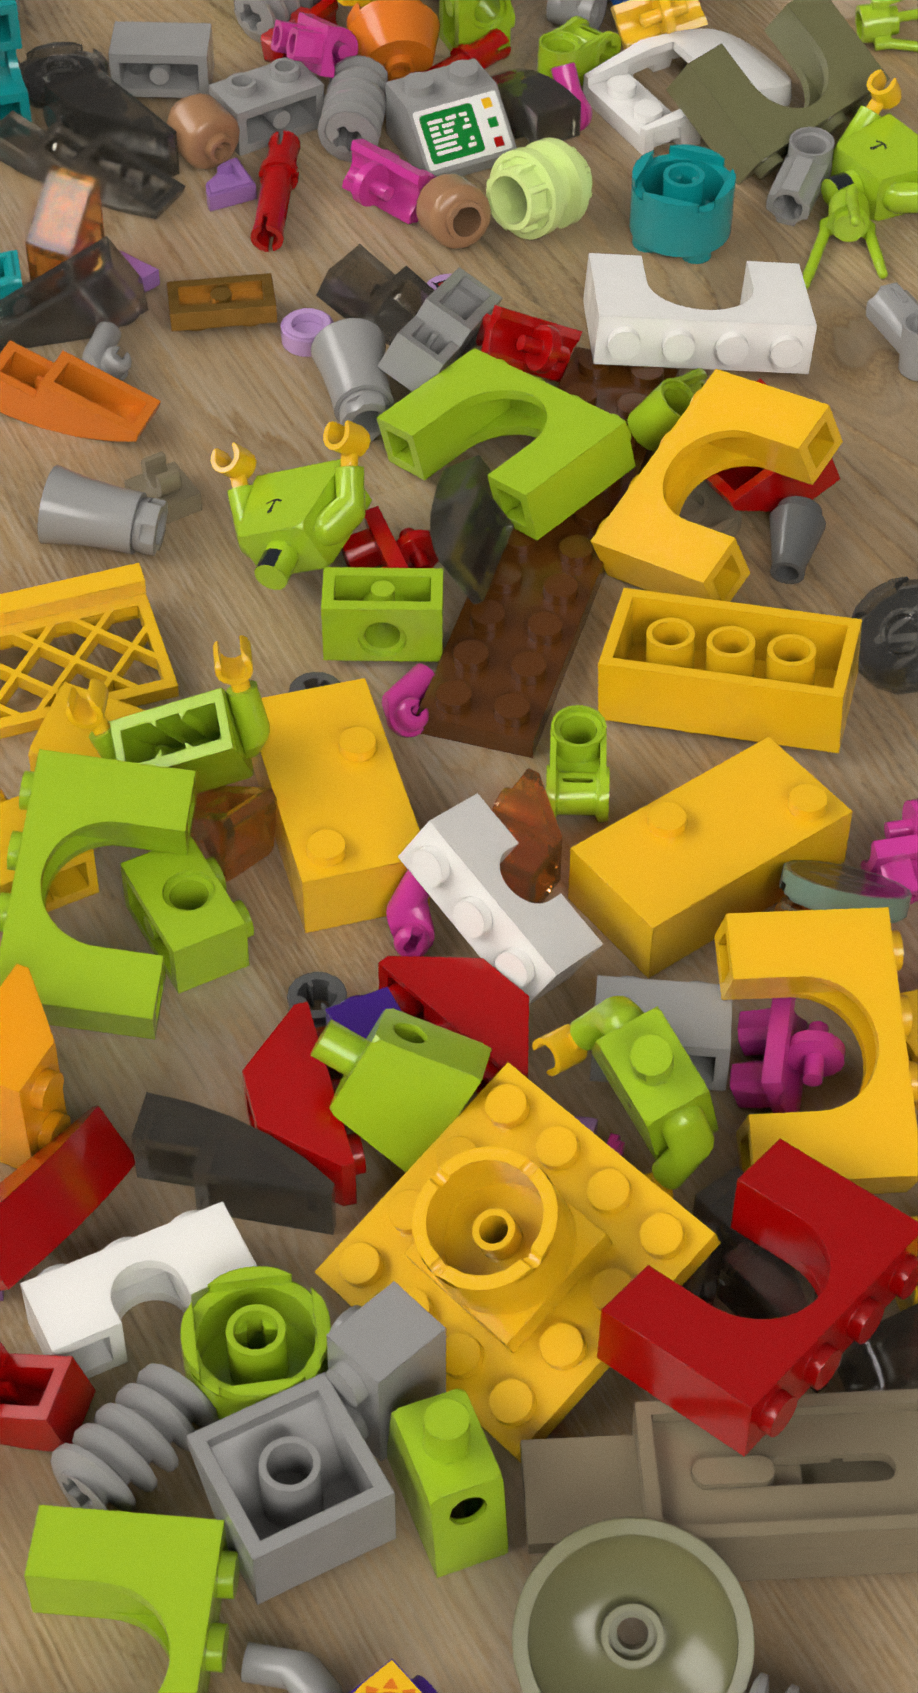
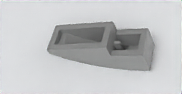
M459 267L426 298L416 316L397 333L377 367L413 392L457 359L479 331L483 316L486 313L491 315L494 305L498 306L502 297Z

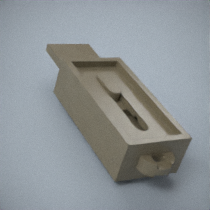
M918 1389L804 1394L798 1400L796 1410L783 1431L774 1438L766 1434L745 1457L662 1401L634 1402L631 1435L520 1440L528 1554L546 1553L568 1534L596 1521L613 1517L637 1516L663 1520L692 1532L716 1550L729 1565L738 1581L918 1573Z

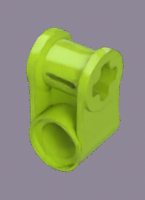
M574 16L555 30L543 34L539 39L537 88L544 94L557 96L551 68L575 62L582 87L584 74L620 53L621 38L619 34L612 31H598L589 26L587 19L580 16Z
M697 368L675 378H667L629 414L627 419L628 427L632 436L640 445L656 452L664 435L672 430L690 405L694 394L706 383L708 375L703 368Z
M573 705L565 707L554 715L551 722L549 765L546 766L545 821H555L557 815L595 816L598 822L607 823L610 769L607 766V725L605 718L599 711L589 706Z

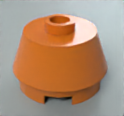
M376 0L363 8L360 7L358 2L350 10L346 24L347 29L355 35L358 42L357 55L370 57L379 62L388 72V82L404 78L410 73L423 72L432 67L440 32V22L431 7L429 8L420 0Z

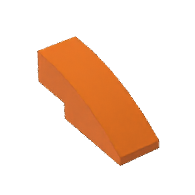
M9 340L0 353V413L43 429L88 439L136 442L161 403L160 400L64 350L56 361L52 362Z

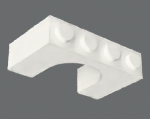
M589 253L583 303L593 364L809 374L817 324L799 263L747 261L740 305L721 310H701L671 303L655 294L647 284L641 255Z

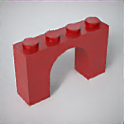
M779 1139L737 1179L731 1228L798 1270L814 1288L818 1296L814 1302L794 1314L780 1318L751 1319L739 1317L715 1308L653 1267L647 1265L601 1309L597 1358L744 1457L766 1434L771 1438L779 1435L791 1420L796 1410L797 1402L810 1387L815 1390L822 1389L838 1368L842 1353L854 1341L859 1344L865 1343L879 1326L884 1310L896 1296L902 1300L908 1298L918 1286V1221L782 1139Z

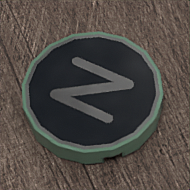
M792 860L784 863L779 888H782L784 894L791 901L809 909L889 907L891 923H896L907 917L912 897L910 889L899 882L879 874L855 867L813 860Z

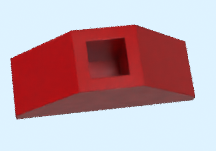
M387 956L378 962L379 989L388 987L402 1012L492 1048L482 1081L475 1090L477 1094L485 1088L508 1062L528 1078L529 995L485 959Z
M307 1001L293 1005L242 1070L246 1114L260 1166L344 1207L357 1204L356 1175L367 1172L366 1160L360 1136L356 1133L347 1134L344 1123L337 1119L329 1108L342 1078L331 1080L327 1069L329 1066L310 1056L326 1026L315 1028Z

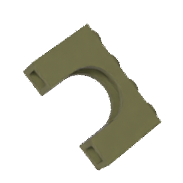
M793 0L781 10L764 30L797 74L804 91V107L792 108L782 106L765 97L751 83L722 43L689 62L666 89L709 148L725 158L724 167L730 172L732 168L734 169L737 185L755 174L762 180L780 167L784 162L782 157L788 154L790 135L795 130L803 127H818L833 135L848 122L847 115L852 113L855 116L861 105L866 107L872 97L867 88V80L874 71L883 69L831 0ZM883 70V72H884V74H885V76H886V79H887V81H888L890 78L888 77V75H887V74L885 73V71Z

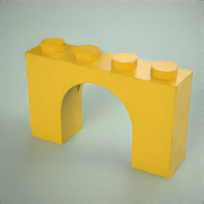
M715 369L704 386L694 394L690 405L672 430L664 435L656 452L640 474L632 479L624 496L610 515L600 523L596 534L591 539V543L600 561L604 564L607 575L647 591L730 602L750 575V570L735 537L679 517L685 500L708 477L726 469L742 466L760 467L813 485L843 443L830 405Z
M889 907L726 913L714 935L721 1000L802 998L815 1001L834 1011L846 1022L859 1043L863 1058V1078L860 1090L853 1100L842 1106L823 1111L748 1114L736 1131L740 1176L779 1139H782L872 1194L908 1192L918 1182V1128L914 1103L918 1102V1064L916 1061H909L906 1036H909L912 1030V1008L909 997L907 995H900L897 971H900L903 966L904 948L900 931L891 929Z

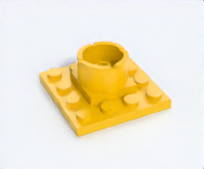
M508 1062L314 1272L351 1307L355 1305L362 1307L395 1281L446 1328V1392L454 1389H464L481 1427L521 1463L520 1440L546 1439L609 1368L608 1365L597 1358L601 1309L647 1265L683 1286L718 1247L720 1241L712 1230Z

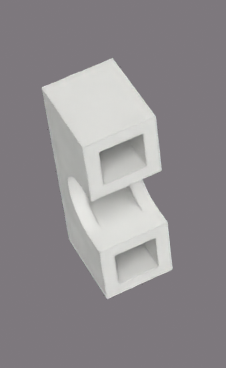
M477 793L429 820L398 858L477 954L529 995L530 1005L569 979L603 943L562 894L545 903H532L517 896L507 886L501 875L500 863L519 842Z
M222 1201L202 1210L184 1212L170 1223L136 1237L117 1239L103 1250L69 1264L50 1266L41 1271L36 1277L24 1281L20 1285L28 1324L43 1355L73 1356L86 1377L91 1378L128 1362L121 1318L129 1309L142 1302L159 1300L169 1302L185 1313L191 1302L193 1307L208 1292V1284L218 1276L235 1269L257 1266Z

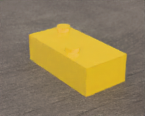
M623 588L598 662V711L607 721L759 742L769 736L778 745L839 754L858 676L862 619Z
M361 678L263 697L262 701L270 724V733L261 752L251 759L305 933L386 917L388 902L408 870L398 856L420 832L366 679ZM429 896V898H428L429 907H430V896Z
M768 736L571 847L568 899L649 979L715 939L714 935L726 913L762 912L787 897L782 888H779L784 863L792 860H813L840 865L844 863L853 811Z

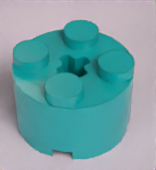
M685 144L669 146V154L654 157V150L642 155L636 161L632 171L629 228L633 236V246L641 252H655L671 257H682L684 261L691 264L707 262L711 258L712 251L720 248L731 234L736 173L733 168L730 172L724 167L725 158L713 150Z

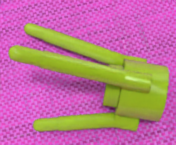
M871 0L870 4L857 5L855 12L857 36L863 44L873 43L875 51L895 49L918 52V41L891 38V35L899 34L900 22L918 20V9L898 11L896 5L889 6L903 0Z
M849 186L847 189L833 195L828 206V216L819 221V233L803 272L806 289L810 287L831 235L844 242H853L860 237L864 238L878 277L885 279L888 276L885 260L876 237V225L870 221L868 199L862 192L858 191L856 186Z

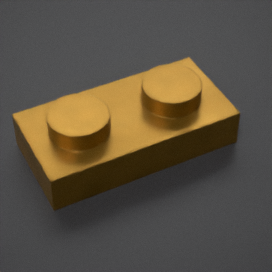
M272 273L166 282L172 331H202L207 328L230 326L251 327L278 322Z

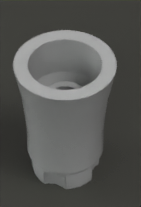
M361 318L338 320L323 328L316 335L311 346V356L323 377L337 421L344 426L346 420L363 426L370 434L371 441L381 435L377 416L394 405L388 374L377 367L386 353L385 336L381 328L369 320Z
M55 465L49 473L40 502L37 527L38 539L42 544L80 545L109 549L132 555L135 552L155 556L157 550L159 551L166 531L168 503L162 499L147 497L145 492L118 487L86 477L60 465Z

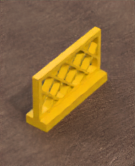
M139 563L0 594V650L19 647L28 651L16 669L0 663V679L6 681L0 690V739L39 730L60 687L64 682L71 683L76 674L90 680H100L108 689V697L133 706L179 696V686L146 594V581ZM139 618L142 624V629L133 642L108 632L112 624ZM73 633L86 638L74 656L50 645L54 638ZM147 642L150 647V650L144 648ZM98 644L123 654L112 672L86 662ZM40 657L65 668L53 686L28 676ZM137 660L157 669L161 680L138 685L123 677L133 662ZM18 688L43 698L36 710L23 713L6 707V704Z

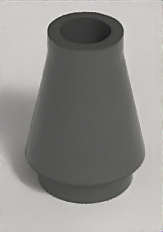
M790 496L782 499L769 516L772 557L770 574L778 582L796 584L804 579L806 567L825 531L826 521L822 516V509L818 503L807 497Z

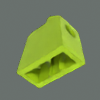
M392 1008L383 1011L367 1038L331 1019L320 1035L310 1056L343 1074L329 1107L332 1114L404 1172H407L459 1116L482 1081L492 1048Z
M454 1389L393 1411L390 1418L387 1458L436 1578L508 1554L503 1477L464 1389ZM465 1500L464 1513L471 1516L462 1519L450 1517L453 1508Z

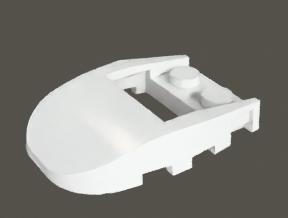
M714 29L681 30L640 40L584 74L583 93L590 106L641 155L654 150L656 146L671 141L676 145H699L701 140L700 134L681 109L671 112L633 77L634 73L649 68L652 72H656L670 67L671 60L682 57L689 63L722 43L760 93L771 101L786 107L789 106L792 99L791 79L780 67L744 40Z

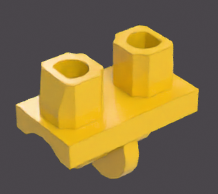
M628 0L610 7L624 50L643 39L681 30L697 29L708 25L699 0Z

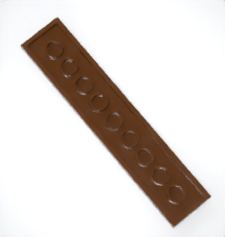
M575 347L558 388L571 395H577L584 401L610 414L618 415L628 425L627 419L629 414L664 380L678 377L680 368L593 364L591 349ZM633 436L631 446L636 467L539 540H535L501 521L499 522L434 672L435 675L431 679L416 714L418 716L424 709L428 708L429 719L423 727L424 729L421 734L533 758L605 574L604 564L600 561L591 543V539L596 534L600 523L610 515L624 496L632 479L640 474L648 463L652 453L651 450L640 445Z

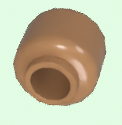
M198 93L184 97L174 104L168 115L165 134L169 144L194 168L207 170L218 167L230 159L239 142L240 128L236 118L211 95Z
M442 174L431 179L422 188L417 199L416 214L420 226L438 243L451 249H461L475 244L485 234L490 224L491 208L487 196L468 179L457 174Z

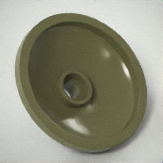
M637 1516L613 1517L588 1524L568 1534L548 1550L535 1565L520 1593L515 1610L512 1628V1651L517 1678L523 1693H745L754 1661L755 1638L750 1608L744 1591L729 1565L716 1550L692 1532L659 1519ZM630 1617L642 1620L648 1628L645 1639L638 1644H627L622 1641L618 1636L617 1628L623 1620Z

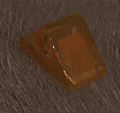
M221 786L197 794L190 836L194 840L204 843L210 857L213 856L219 863L226 882L231 881L273 851L277 798L272 788Z

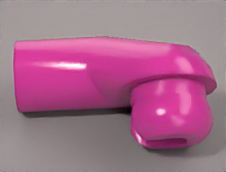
M575 62L551 68L560 104L558 113L560 125L567 131L584 130L591 122L593 111L581 89Z
M420 663L416 664L382 696L381 703L387 725L392 732L401 737L409 738L421 734L424 729L423 727L428 722V708L416 716L420 707L419 702L424 698L431 679L435 675L428 666Z
M409 870L406 871L388 902L386 909L387 920L394 939V948L400 956H424L433 945L435 939V929L428 904L430 895Z

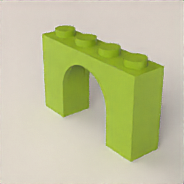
M473 348L377 416L389 462L423 480L432 476L472 446L488 439L506 435L536 437L528 446L487 475L499 521L535 540H539L636 467L631 446V432L627 422L616 414H610L584 401L577 395H571L546 383L539 377L523 372L509 365L504 360L494 358L476 348Z
M39 749L35 772L24 771L19 793V809L27 810L23 832H12L7 854V869L15 871L11 893H0V932H3L0 946V986L16 964L29 968L49 1025L155 1040L166 980L164 956L98 947L79 942L65 934L52 921L46 911V899L51 883L60 869L71 859L90 849L103 846H123L187 855L197 800L196 771Z
M39 1505L24 1574L33 1613L113 1619L130 1623L146 1631L155 1638L169 1657L167 1674L158 1693H208L211 1672L223 1673L225 1670L229 1644L228 1623H219L222 1599H235L240 1567L238 1552L228 1551L224 1520Z

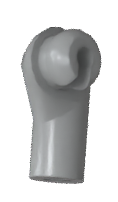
M100 322L96 326L83 352L82 360L121 381L128 376V370L132 364L131 356L128 352H126L123 358L117 355L120 348L117 346L121 338L120 329L111 322Z
M248 1642L242 1663V1682L285 1689L289 1693H343L342 1686L314 1654Z

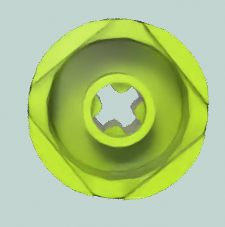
M252 1266L235 1269L218 1276L208 1284V1292L193 1307L192 1302L190 1303L183 1315L180 1329L185 1377L207 1396L215 1407L219 1420L321 1373L327 1372L326 1335L330 1332L331 1320L324 1300L312 1287L310 1292L292 1281L291 1273L274 1267Z

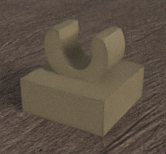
M163 451L143 458L141 460L143 473L124 480L125 488L145 492L147 497L167 501L168 515L166 524L202 510L201 492L175 461L166 464V456Z

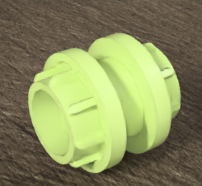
M543 138L528 144L526 147H519L505 152L495 161L490 178L486 181V196L493 218L504 230H509L514 235L529 240L545 236L557 227L562 229L579 221L585 214L589 200L592 197V174L588 163L575 147H571L564 141L556 138Z

